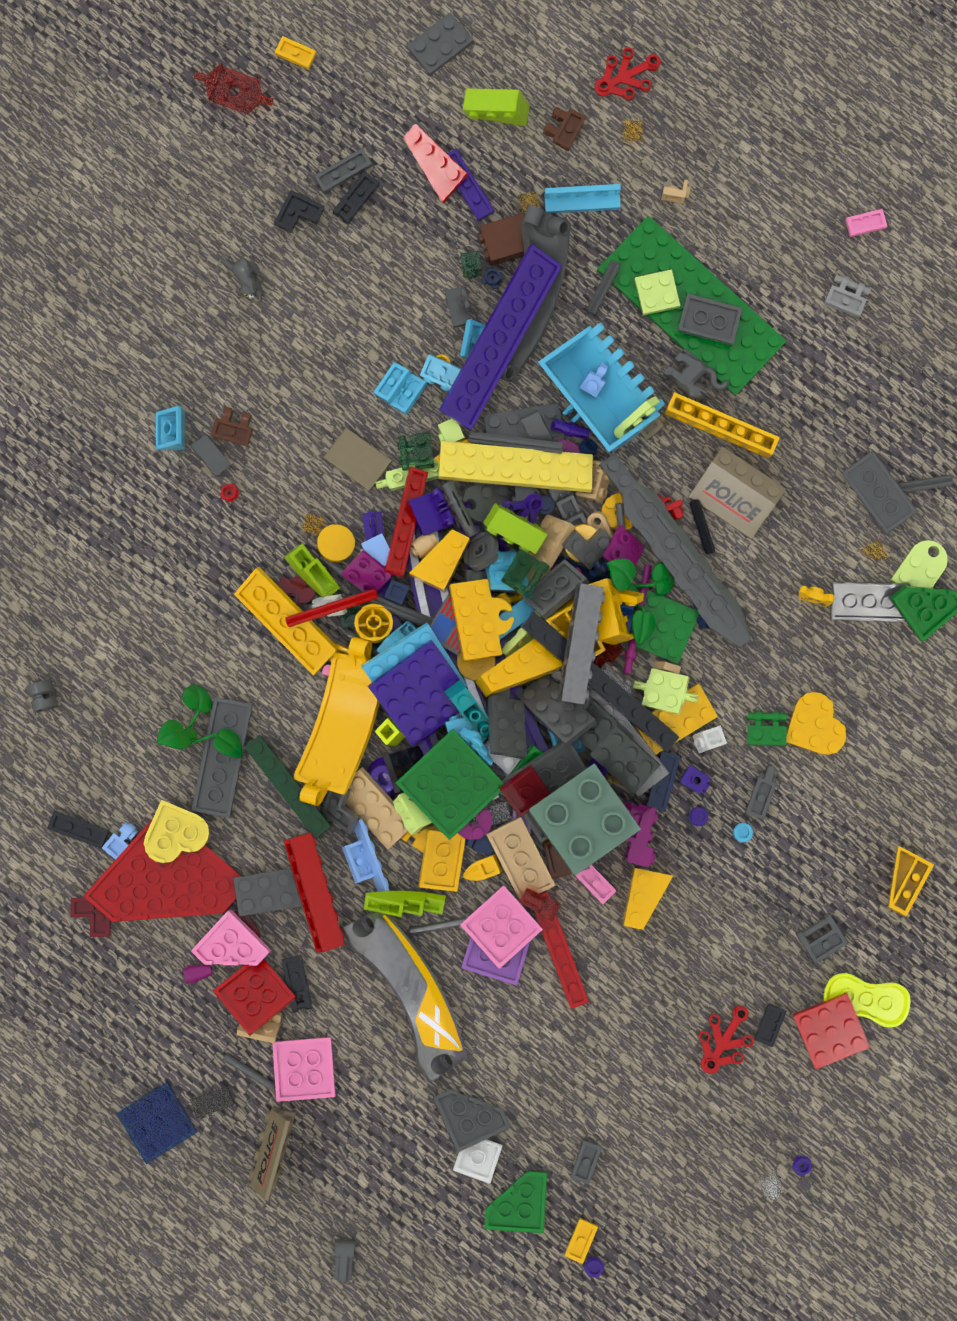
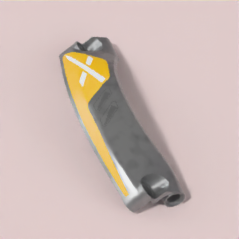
M372 911L359 920L353 921L341 928L352 951L364 958L382 975L401 1003L412 1030L416 1063L427 1082L435 1080L465 1060L467 1052L459 1028L437 979L419 951L388 914Z

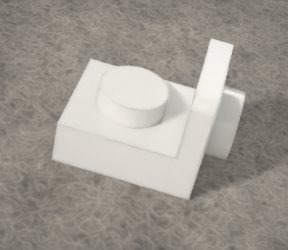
M721 725L693 735L694 745L699 753L727 744Z

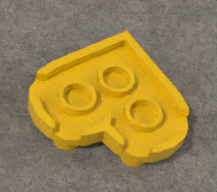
M817 692L806 693L799 698L787 729L786 743L824 755L837 753L846 741V728L839 720L833 718V702L827 696Z

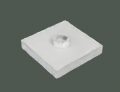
M484 1140L459 1152L453 1171L490 1184L503 1145L490 1140Z

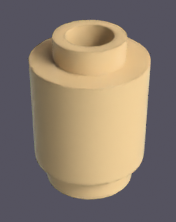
M433 533L422 535L412 541L410 550L415 558L419 556L421 559L438 544V541Z

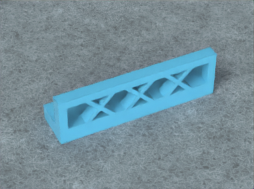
M621 185L545 188V213L619 210Z

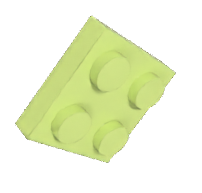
M672 269L635 277L634 281L643 316L680 308Z

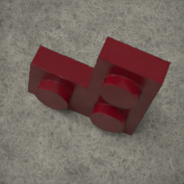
M71 898L70 917H90V937L111 936V920L86 898Z

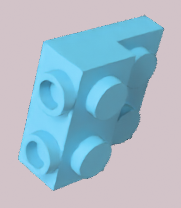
M498 550L497 561L485 568L490 589L527 591L529 582L525 572L527 563L524 553L517 552L516 550H509L508 552H499Z

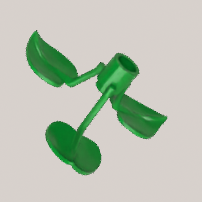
M615 559L607 562L613 586L618 591L631 590L636 592V588L655 586L656 593L664 595L670 592L674 586L675 578L663 562L656 564L653 568V583L637 585L632 582L636 575V569L632 561L628 559ZM637 604L636 607L640 610L635 611L632 616V631L636 644H641L654 632L655 618L651 612H645V608Z
M196 684L188 686L183 691L182 700L189 709L196 710L195 715L186 729H183L182 724L177 720L166 721L159 730L157 744L181 750L187 749L192 743L196 745L198 742L214 737L213 745L220 753L233 758H241L243 755L241 741L238 735L230 729L223 728L219 730L218 734L213 733L197 739V732L191 727L200 711L208 713L211 710L212 699L204 688Z

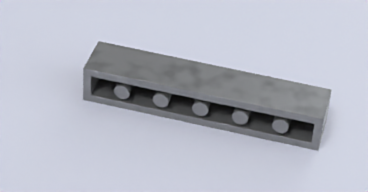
M582 583L576 584L558 701L584 705L585 701L588 700L589 690L587 686L588 681L590 682L592 679V670L590 668L591 662H594L596 655L593 649L594 643H597L599 637L597 625L602 619L600 607L605 600L604 587Z

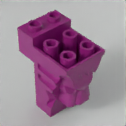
M621 801L641 828L640 831L626 840L628 846L624 861L650 867V864H654L656 853H653L654 848L647 847V843L651 844L654 833L651 832L652 824L656 825L658 813H655L656 808L641 804L636 806Z

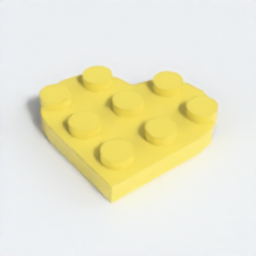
M161 800L145 836V851L156 862H173L182 851L191 853L198 852L203 848L209 838V826L197 814Z

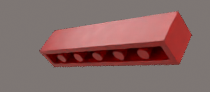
M310 832L283 840L316 952H326L344 945V934L339 929L337 922L338 914L332 905L333 897L326 885L327 877L321 868L322 860L320 855L317 854L314 836Z

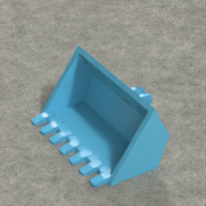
M598 323L593 329L591 326L587 327L538 363L571 403L562 413L567 416L575 409L578 414L571 419V422L576 424L582 418L608 452H615L633 440L650 423L656 420L661 415L658 411L665 403L662 399H659L660 403L655 406L656 411L648 417L645 415L642 418L644 420L636 427L633 426V429L621 438H617L614 435L615 428L645 401L649 400L648 398L655 390L649 386L642 392L638 385L645 379L644 376L640 373L633 379L630 377L628 372L635 365L632 361H628L624 366L619 363L618 360L624 355V351L619 348L613 354L608 347L614 342V339L610 335L602 341L598 335L604 330V326L602 323ZM601 363L609 366L602 377L606 379V383L595 398L582 390L580 386L590 370L596 373Z

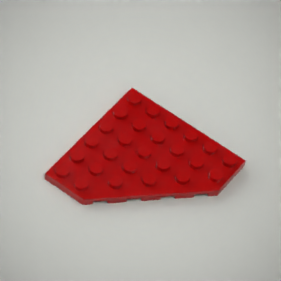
M151 820L83 896L112 922L223 914L236 900L233 878L241 876L206 845L198 852L189 853L182 851L179 857L170 863L154 861L148 856L144 846L145 836L152 822Z

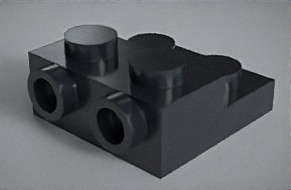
M419 745L383 756L395 793L403 791L396 782L424 756Z

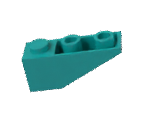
M459 680L444 692L470 727L480 734L483 742L489 737V718L466 686Z

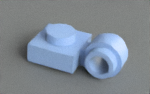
M126 822L119 830L121 836L114 833L102 847L115 860L128 847L129 844L126 840L132 841L139 833L132 823Z

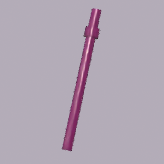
M651 565L644 566L641 584L649 583L652 570ZM648 587L640 588L639 591L644 593V600L639 603L642 607L645 605ZM635 639L629 640L628 650L625 651L624 659L626 660L623 673L626 675L631 674L633 661L636 660L637 652L635 650L637 644Z

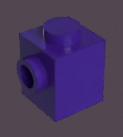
M689 765L678 783L700 794L701 792L705 793L708 789L710 777Z

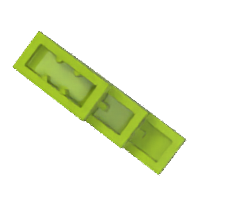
M415 891L366 893L364 910L402 917L403 912L422 916L423 911L442 915L446 896Z

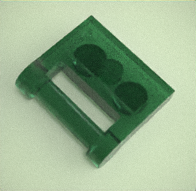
M519 549L500 581L523 596L532 598L536 585L542 575L548 571L549 565ZM531 567L535 568L536 572L529 584L524 586L522 582Z

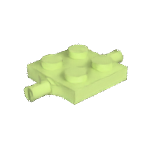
M653 668L646 683L635 681L633 686L634 689L644 690L642 701L644 707L680 715L686 700L697 703L699 695L688 693L689 676Z

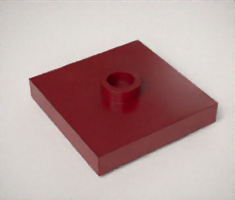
M531 765L499 787L519 817L528 813L531 807L551 794Z

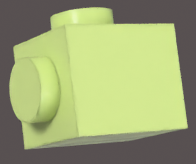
M453 419L438 424V429L441 433L438 435L440 442L459 443L465 440L459 424Z

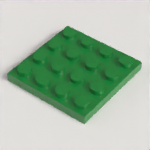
M454 729L444 736L396 782L403 792L449 840L501 792L499 787L504 784Z

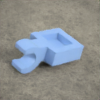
M601 363L596 373L590 370L580 388L596 398L606 383V379L602 377L609 366Z

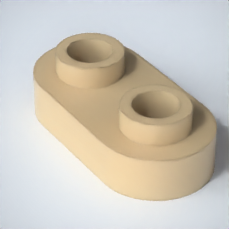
M596 511L588 517V525H591L596 530L602 528L611 538L613 537V531L604 513ZM595 518H599L601 523H596Z

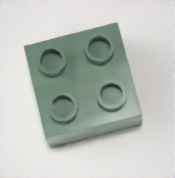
M595 763L529 809V813L574 877L641 830Z

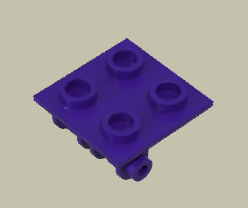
M440 488L434 489L432 493L408 500L423 536L456 525L455 517H453L448 501H446L443 494L444 492Z

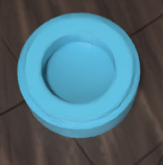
M747 823L737 824L733 829L734 838L739 842L749 841L753 836L752 827Z

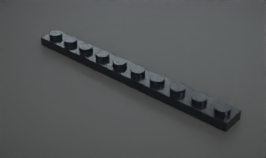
M532 612L521 625V628L563 664L567 640L535 612ZM591 662L592 679L590 682L588 681V686L660 748L668 752L679 736Z

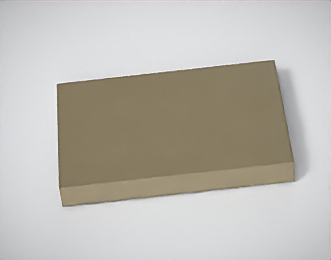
M348 428L342 432L324 456L326 461L369 492L374 487L375 482L380 479L392 463V460Z

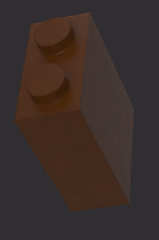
M523 213L480 226L478 238L480 244L484 243L486 249L483 250L486 262L490 261L491 266L524 256V245L520 229L524 218Z

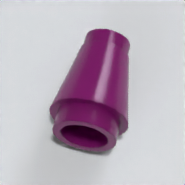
M187 965L186 968H182L185 984H193L212 976L210 965Z

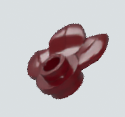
M299 575L293 577L291 581L281 577L278 586L288 597H295L294 603L297 606L310 602L316 594L312 588L307 587V583Z

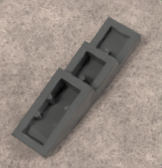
M548 489L562 520L574 526L587 524L583 512H581L571 491Z

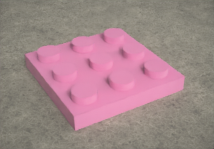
M504 885L460 924L499 969L543 930Z
M331 1037L284 1040L272 1043L276 1102L336 1096Z

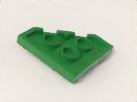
M904 585L890 597L916 637L922 642L957 613V591L951 589Z
M527 1170L491 1202L485 1210L484 1229L544 1233L547 1172Z

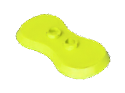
M841 973L833 976L826 985L824 1001L847 992L857 1016L871 1019L883 1027L899 1026L908 1016L911 1003L910 994L900 984H870L852 974Z

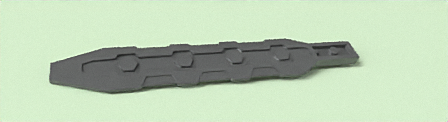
M615 453L600 463L599 467L622 496L625 516L634 528L639 530L651 546L652 552L658 560L663 562L675 578L676 584L687 594L709 628L739 648L748 642L751 637L740 604L728 588L723 586L712 571L710 564L705 558H702L690 542L689 536L682 527L678 526L666 510L665 504L656 492L638 484Z

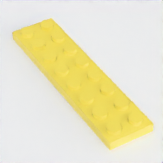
M441 441L438 479L591 493L593 454L570 452L558 454L534 449Z

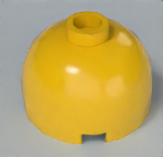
M380 604L365 605L355 616L354 626L356 633L361 639L374 644L384 641L392 631L393 618L391 613Z

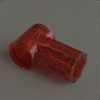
M528 888L524 891L519 902L550 921H553L561 903L547 896L544 897Z

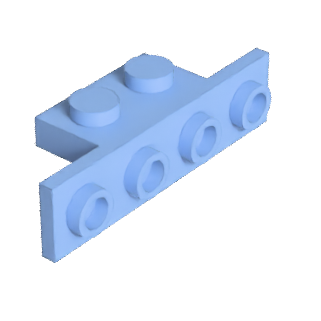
M360 819L357 821L354 829L358 841L342 847L355 884L373 878L378 892L389 891V883L383 876L381 862L377 859L374 852L375 846L368 836V827Z

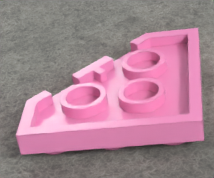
M231 909L224 914L191 950L204 965L244 964L249 966H257L272 951Z

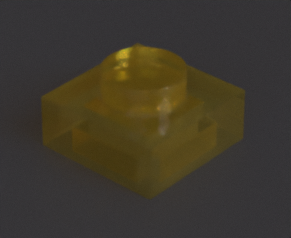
M624 120L623 141H642L643 121Z
M537 191L518 195L523 214H525L529 204L540 208Z

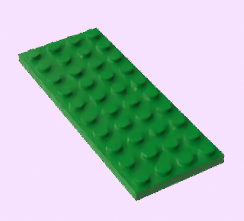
M647 216L597 269L604 276L612 260L620 263L621 266L612 285L640 311L642 310L634 281L635 277L672 269L680 308L646 316L683 350H688L706 366L714 369L719 383L728 380L729 385L726 389L734 396L745 387L787 342L650 216ZM687 294L743 308L732 346L677 331Z

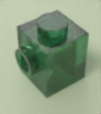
M479 251L460 253L463 278L472 279L482 276Z

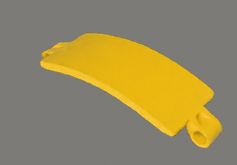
M353 637L349 644V655L336 652L332 658L320 711L293 777L294 780L306 783L300 793V801L319 806L328 790L345 795L360 765L380 704L368 688V685L372 682L361 666L371 659L372 642Z

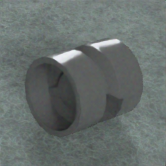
M44 680L27 686L29 697L33 698L31 704L34 713L58 707L57 698L55 695H52L54 691L52 680Z

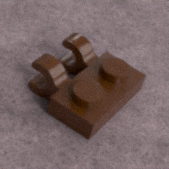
M555 107L551 117L563 122L559 129L547 123L543 134L554 137L552 143L569 151L586 120V116L571 108L568 112H565Z
M225 406L222 418L215 419L211 437L248 447L253 428L248 427L252 415L243 411L240 424L230 422L234 410Z

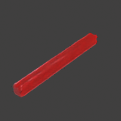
M371 589L285 618L288 627H292L378 598V593L376 589Z

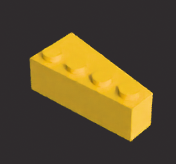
M533 639L482 674L475 683L485 697H489L531 680L555 673L563 667V664Z

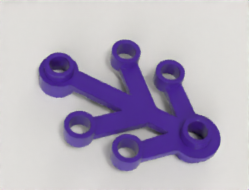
M531 493L525 500L513 503L506 500L502 503V506L507 508L510 505L508 509L511 511L522 509L516 515L526 518L529 514L528 521L534 524V522L537 523V511L541 509L543 501L539 494ZM502 535L498 539L499 552H506V541L503 540Z

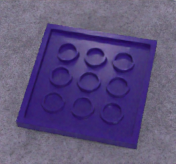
M432 640L368 685V688L412 747L449 721V717L460 713L444 692L458 682L460 678Z

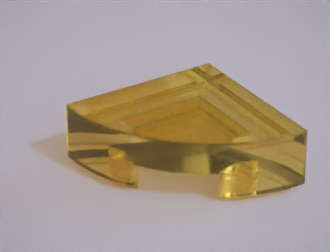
M879 540L861 549L866 556L873 559L882 560L888 557Z

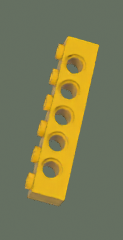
M675 392L664 413L667 416L768 459L773 455L780 438Z

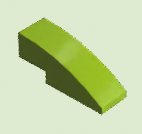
M303 544L297 545L284 556L296 573L322 598L333 595L340 588L318 558L314 559Z

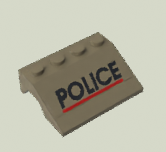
M722 446L689 495V498L692 500L698 499L702 507L752 539L786 488Z
M274 1106L271 1111L268 1110L264 1122L267 1123L266 1130L261 1132L259 1141L262 1142L260 1150H256L254 1161H257L255 1169H251L248 1178L251 1181L250 1187L267 1201L271 1197L272 1190H275L296 1112Z

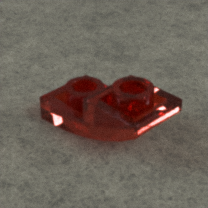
M602 642L606 650L595 656L593 663L599 668L606 662L613 663L624 651L620 643L612 645Z

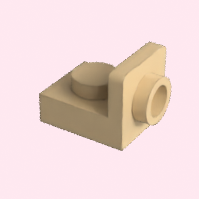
M684 180L682 190L676 186L664 187L661 200L683 204L685 198H689L691 187L687 186L688 180Z

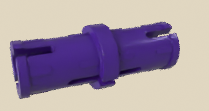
M554 418L551 423V430L564 433L568 437L574 436L587 440L590 434L589 428L575 425L571 421L568 423Z

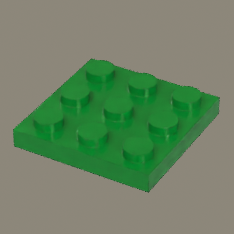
M647 590L644 608L645 612L649 611L654 615L655 629L648 639L641 644H637L636 647L678 665L699 613L697 610Z

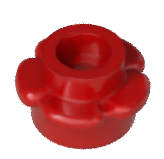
M225 484L221 488V498L227 502L235 501V498L239 496V490H237L236 485Z

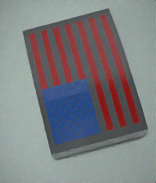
M449 592L429 626L441 645L458 655L461 648L451 594Z

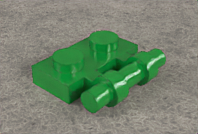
M756 711V713L748 712V720H756L755 725H748L747 746H786L787 726H779V721H787V713H779V711H773V713H762V711ZM762 720H773V726H761Z

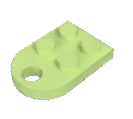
M934 541L919 542L910 550L890 581L893 583H909L910 586L932 588L947 566L948 558L945 549ZM930 547L937 549L938 555L936 557H931L928 554Z

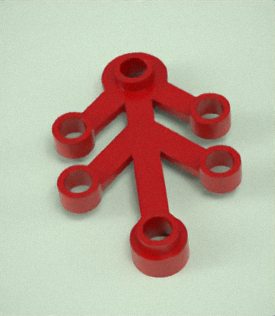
M626 47L623 50V59L618 75L610 79L613 68L617 66L618 60L613 55L608 56L604 76L595 83V92L603 97L609 94L618 95L628 101L634 98L635 90L631 87L624 90L616 87V85L622 83L638 88L642 92H648L651 89L650 80L643 79L640 81L632 77L647 69L649 71L658 70L661 63L659 56L655 54L649 55L645 62L627 70L629 62L633 58L634 50L631 47ZM625 52H630L631 55L627 56ZM655 59L656 63L653 64L650 60ZM609 60H614L615 63H614V64H610L608 61H609ZM647 83L649 87L644 88L642 84ZM606 84L607 88L603 89L601 85ZM626 92H631L632 96H627Z
M742 1005L734 1007L732 1011L734 1018L723 1036L719 1026L720 1017L716 1014H711L708 1017L716 1047L711 1052L709 1045L710 1034L707 1031L699 1032L698 1039L702 1044L704 1057L701 1059L700 1064L705 1073L714 1074L722 1065L730 1063L741 1064L743 1062L744 1056L740 1052H734L731 1056L720 1057L724 1050L741 1046L751 1047L754 1044V1039L750 1035H744L742 1038L729 1041L740 1022L748 1018L749 1012L746 1007ZM743 1010L744 1016L738 1017V1011ZM714 1016L718 1019L715 1024L711 1023V1018ZM703 1033H706L708 1036L706 1040H701ZM749 1037L751 1043L746 1045L744 1040ZM737 1054L741 1056L739 1061L734 1060V1056ZM709 1061L714 1062V1066L712 1068H709L707 1066V1063Z

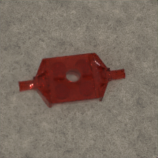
M222 63L207 75L198 71L195 72L194 79L205 83L207 97L211 102L245 114L250 113L261 103L272 106L274 99L262 94L261 82L258 76L256 79L224 67ZM237 87L240 89V92L237 95H231V88Z

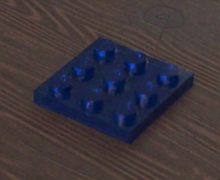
M168 1081L116 1113L146 1164L198 1132Z

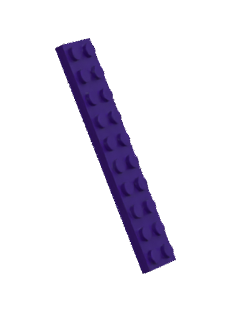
M530 245L439 408L440 412L468 430L473 429L562 267L561 264L536 246Z

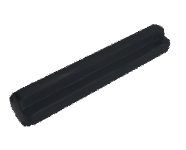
M698 499L692 500L689 505L705 554H712L715 552V547L700 501Z

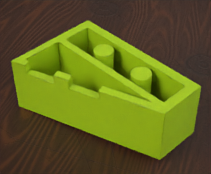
M466 88L463 111L468 118L473 120L482 119L526 126L530 105L520 90Z
M497 503L493 505L483 522L489 533L495 536L497 534L502 535L504 541L511 545L513 543L520 545L519 549L526 553L531 551L536 554L548 535L539 524L535 522L532 524L525 517H520Z

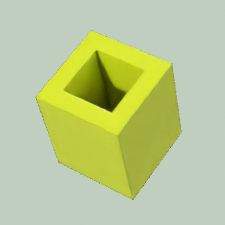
M387 718L375 731L388 746L396 747L405 738L391 718Z

